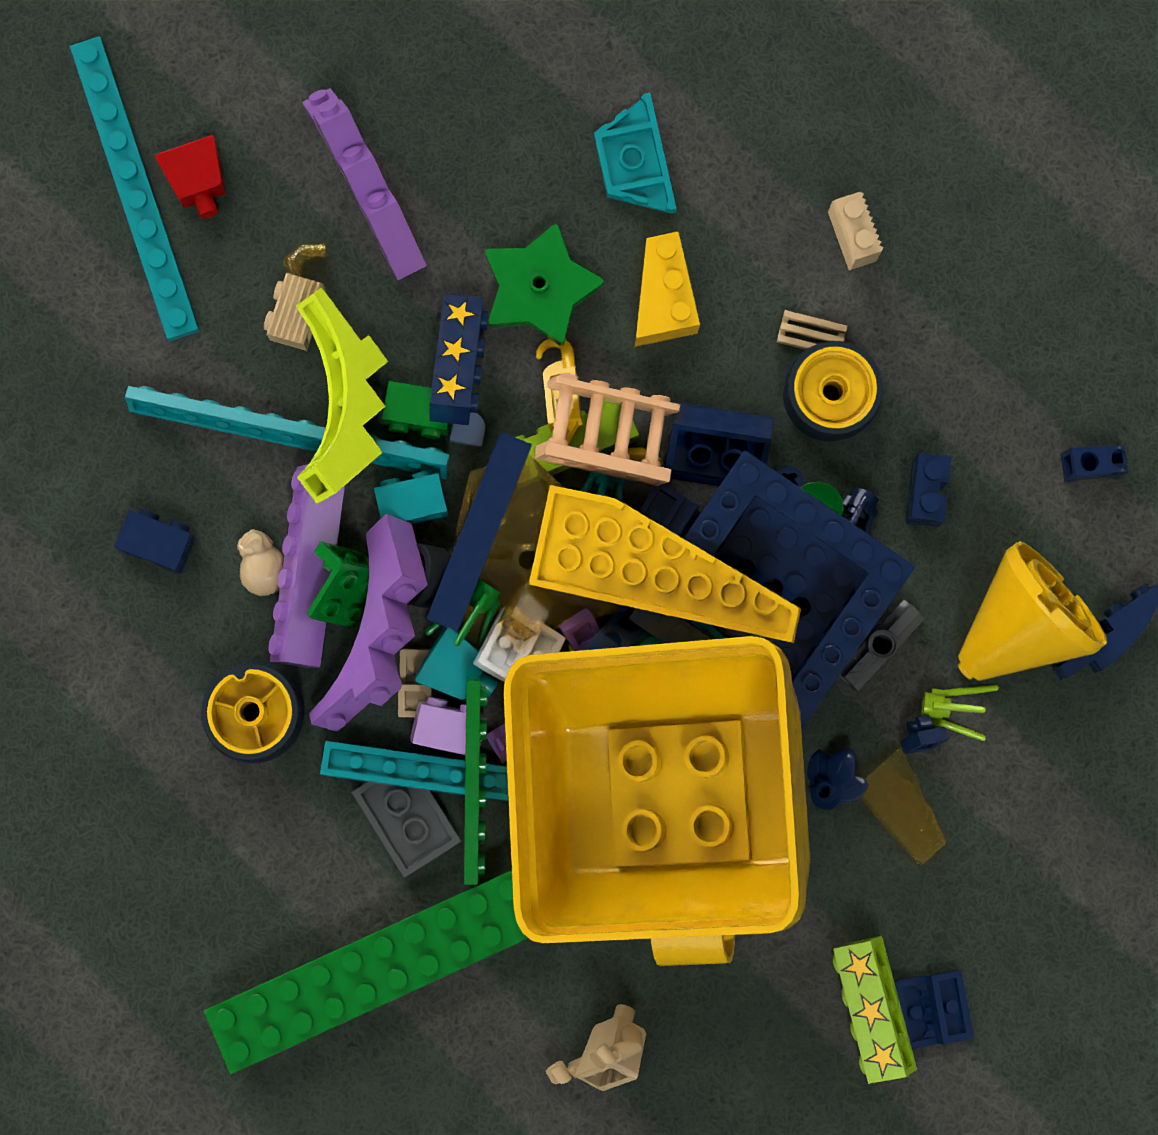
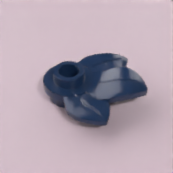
M852 749L841 750L830 758L820 750H817L812 755L807 768V775L813 784L811 799L818 808L833 810L841 802H854L865 793L869 783L865 779L855 776L857 765L855 751ZM829 787L831 789L830 795L827 798H823L822 791Z

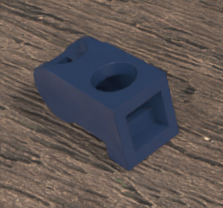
M1124 446L1075 447L1060 454L1064 483L1098 479L1100 477L1121 476L1128 473Z

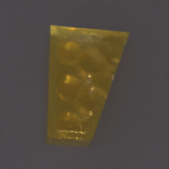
M900 746L864 778L869 785L860 799L918 866H921L946 844V841L930 805H927L919 785L921 784L916 773L913 774L906 758L908 755L904 754L902 746Z

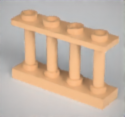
M559 373V376L547 381V388L559 391L552 438L536 446L534 459L654 486L670 482L671 469L660 467L661 462L658 461L664 417L679 412V404L671 403V399L667 396L652 395L651 398L642 396L639 390L633 388L612 389L609 388L610 384L604 381L592 380L590 383L579 381L577 375L570 373ZM572 394L591 398L584 443L579 448L568 446V441L565 440ZM603 402L621 405L615 450L610 455L599 453V448L596 447ZM634 409L652 413L645 459H642L641 462L630 460V455L627 454Z

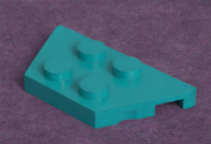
M649 92L641 96V100L628 110L624 109L611 123L603 125L594 132V141L607 198L672 214L676 213L677 208L652 98Z

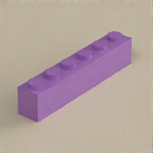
M302 465L297 467L291 482L294 492L292 503L287 511L289 528L288 535L285 537L282 546V552L285 556L283 569H281L278 576L280 592L278 602L273 610L275 628L274 634L269 641V653L271 654L270 662L316 668L321 665L326 622L311 619L307 612L331 572L322 566L324 562L314 551L320 541L337 545L345 486L334 495L317 504L297 478L307 466Z

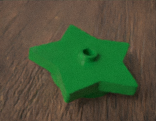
M556 224L552 225L526 248L485 250L486 259L499 287L488 320L489 327L527 325L533 327L556 344L563 346L572 309L602 288L603 279L570 260L559 227ZM535 282H544L545 286L536 288L533 284Z

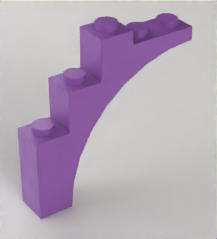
M331 88L312 93L309 99L302 103L344 176L391 271L397 280H400L426 267L427 265L400 206L388 189L374 156L365 145L349 109L341 99L337 98Z
M385 514L366 533L369 552V583L360 629L351 653L338 678L325 697L309 713L312 725L338 732L369 703L382 706L402 688L394 654L415 636L407 603L421 592L428 583L412 524Z

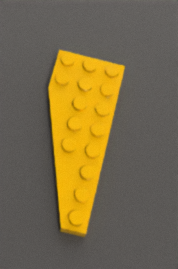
M550 485L529 585L794 643L801 612L800 607L618 499Z

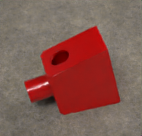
M213 135L155 154L159 166L183 208L196 205L201 219L211 218L218 214L214 198L226 194L220 151Z

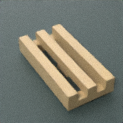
M785 310L777 343L804 350L816 345L815 343L785 336L786 332L822 341L844 342L847 326ZM792 320L839 333L838 336L791 325L788 324V321Z

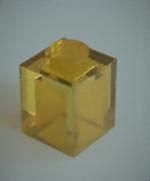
M526 583L514 590L497 624L505 628L509 636L517 640L526 641L539 633L555 600L529 585V583Z

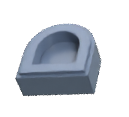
M471 413L469 425L453 424L450 442L482 448L486 431L482 417L477 413Z

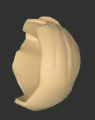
M252 529L239 539L237 545L242 556L240 564L241 583L252 594L258 596L274 594L280 591L278 576L281 569H283L284 556L273 546V541L268 535Z

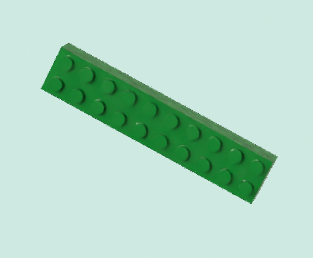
M512 870L204 1010L230 1075L528 939L516 922Z

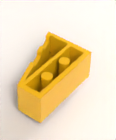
M679 232L646 239L635 347L698 334L700 322Z

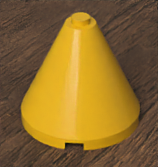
M1019 541L1008 548L1002 558L960 650L958 668L969 680L974 677L976 680L981 681L1092 655L1107 644V639L1097 619L1078 594L1074 596L1062 582L1064 580L1063 576L1036 550L1026 543Z

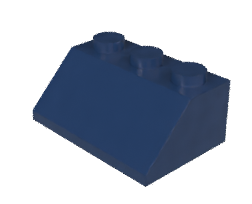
M676 402V404L680 405V410L673 417L665 468L671 469V479L720 486L744 450L767 464L772 441V417Z

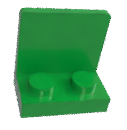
M320 541L314 553L324 562L322 566L331 574L309 608L307 615L313 620L354 628L362 618L366 605L369 583V556L365 552Z

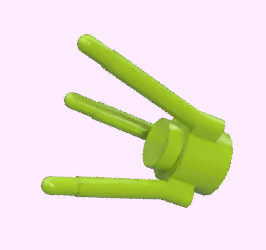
M983 685L945 690L932 688V693L924 692L921 716L929 715L932 725L945 727L965 736L985 741V735L943 720V717L949 718L950 711L985 713L986 708L951 703V698L945 697L997 691L999 687L998 685Z

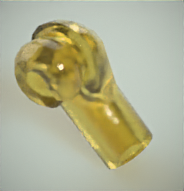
M325 242L297 245L284 257L283 266L286 267L285 273L300 276L303 270L302 265L307 260L326 259Z

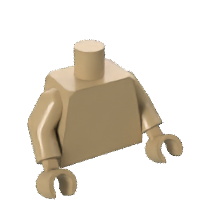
M617 1005L613 1018L594 1026L582 1057L569 1062L568 1068H566L563 1061H558L546 1069V1074L553 1084H565L573 1076L601 1091H605L636 1080L639 1073L646 1032L643 1028L633 1023L635 1010L627 1005Z

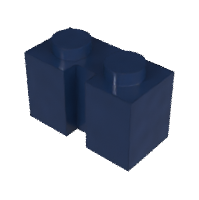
M918 453L913 458L906 523L939 527L945 522L947 496L939 495L940 489H943L949 483L952 457Z
M141 509L139 514L129 510L114 547L126 554L182 574L196 539L195 536L189 533L190 527L171 520L170 525L159 522V515Z

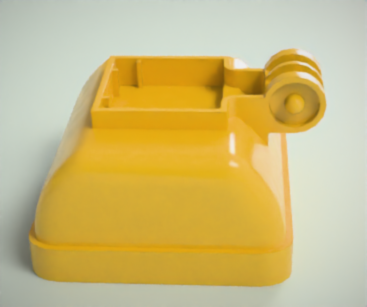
M748 636L527 655L519 658L510 667L504 684V712L513 902L516 922L524 935L530 940L539 943L651 939L653 956L659 966L731 963L733 960L735 935L779 932L791 928L800 920L805 909L810 869L801 717L792 683L789 662L779 647L764 638Z

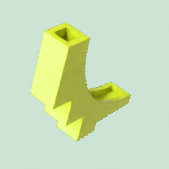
M322 287L296 305L309 326L320 350L328 383V419L322 442L312 461L297 476L298 480L317 504L337 493L383 453L363 425L386 407L366 379L388 362L369 335L362 340L359 339Z

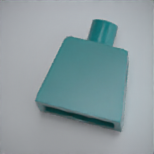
M444 627L415 673L414 680L435 690L465 700L466 677H480L481 686H487V697H489L499 680L473 665L480 649L467 637L463 639L460 646H455L454 641L460 631L456 632Z

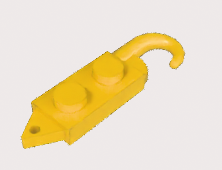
M547 339L536 350V358L539 360L542 358L543 352L548 348L556 347L561 350L562 360L549 365L543 372L547 419L550 431H553L559 391L547 388V381L559 376V373L577 375L574 349L566 339L563 346L556 344L551 339ZM572 394L565 438L568 444L577 428L583 426L580 396Z

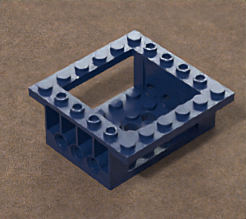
M746 450L742 452L684 537L685 540L736 569L738 562L743 559L752 561L756 570L755 574L750 578L763 586L765 581L770 578L780 580L783 585V591L779 596L789 602H792L797 597H804L809 601V612L799 617L794 643L712 625L729 638L761 637L772 642L783 651L788 659L791 670L792 683L800 710L801 729L916 567ZM635 608L629 617L631 621L663 643L714 639L683 618Z

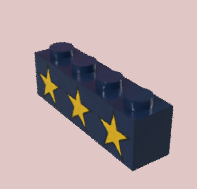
M444 293L430 398L429 421L469 425L470 414L477 413L479 393H473L474 385L481 384L482 365H477V357L484 358L486 339L480 338L481 330L487 331L489 311H483L482 297Z

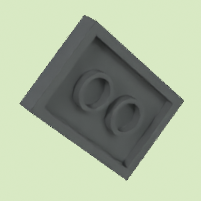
M367 782L351 792L404 878L462 842L430 790Z

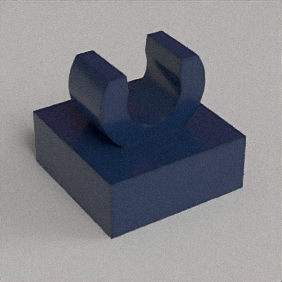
M922 715L915 717L916 721L906 723L910 736L900 743L904 754L932 750L949 739L945 727L932 729L930 716Z

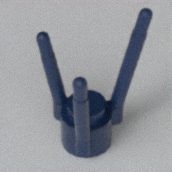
M855 488L852 496L845 495L843 499V512L846 508L848 509L846 513L851 517L849 521L856 525L857 521L864 522L865 520L863 531L869 534L872 522L878 513L874 508L879 499L865 489Z

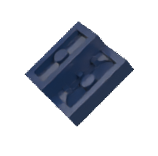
M961 970L894 981L912 1049L974 1038Z

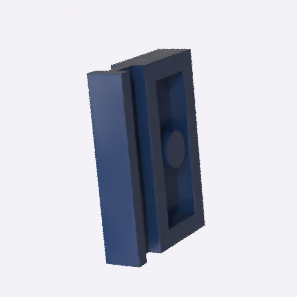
M662 484L653 487L639 512L680 536L696 511L698 504L689 501L680 493Z

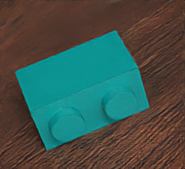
M422 471L413 474V479L400 482L399 478H392L380 482L381 487L374 488L381 518L388 514L411 524L449 516L438 473L432 474L431 471Z

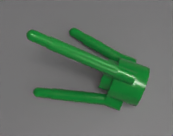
M481 580L478 581L469 603L474 609L454 641L455 646H460L480 612L485 614L488 610L476 644L477 648H481L488 634L494 614L501 604L498 599L502 593ZM433 623L425 631L426 635H431L441 625Z

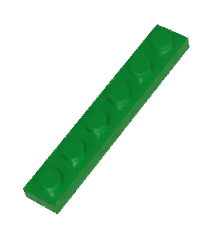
M466 677L464 885H478V875L485 874V854H478V841H485V821H479V807H485L486 787H479V774H486V753H480V740H486L487 720H480V706H487V686H481L480 677Z

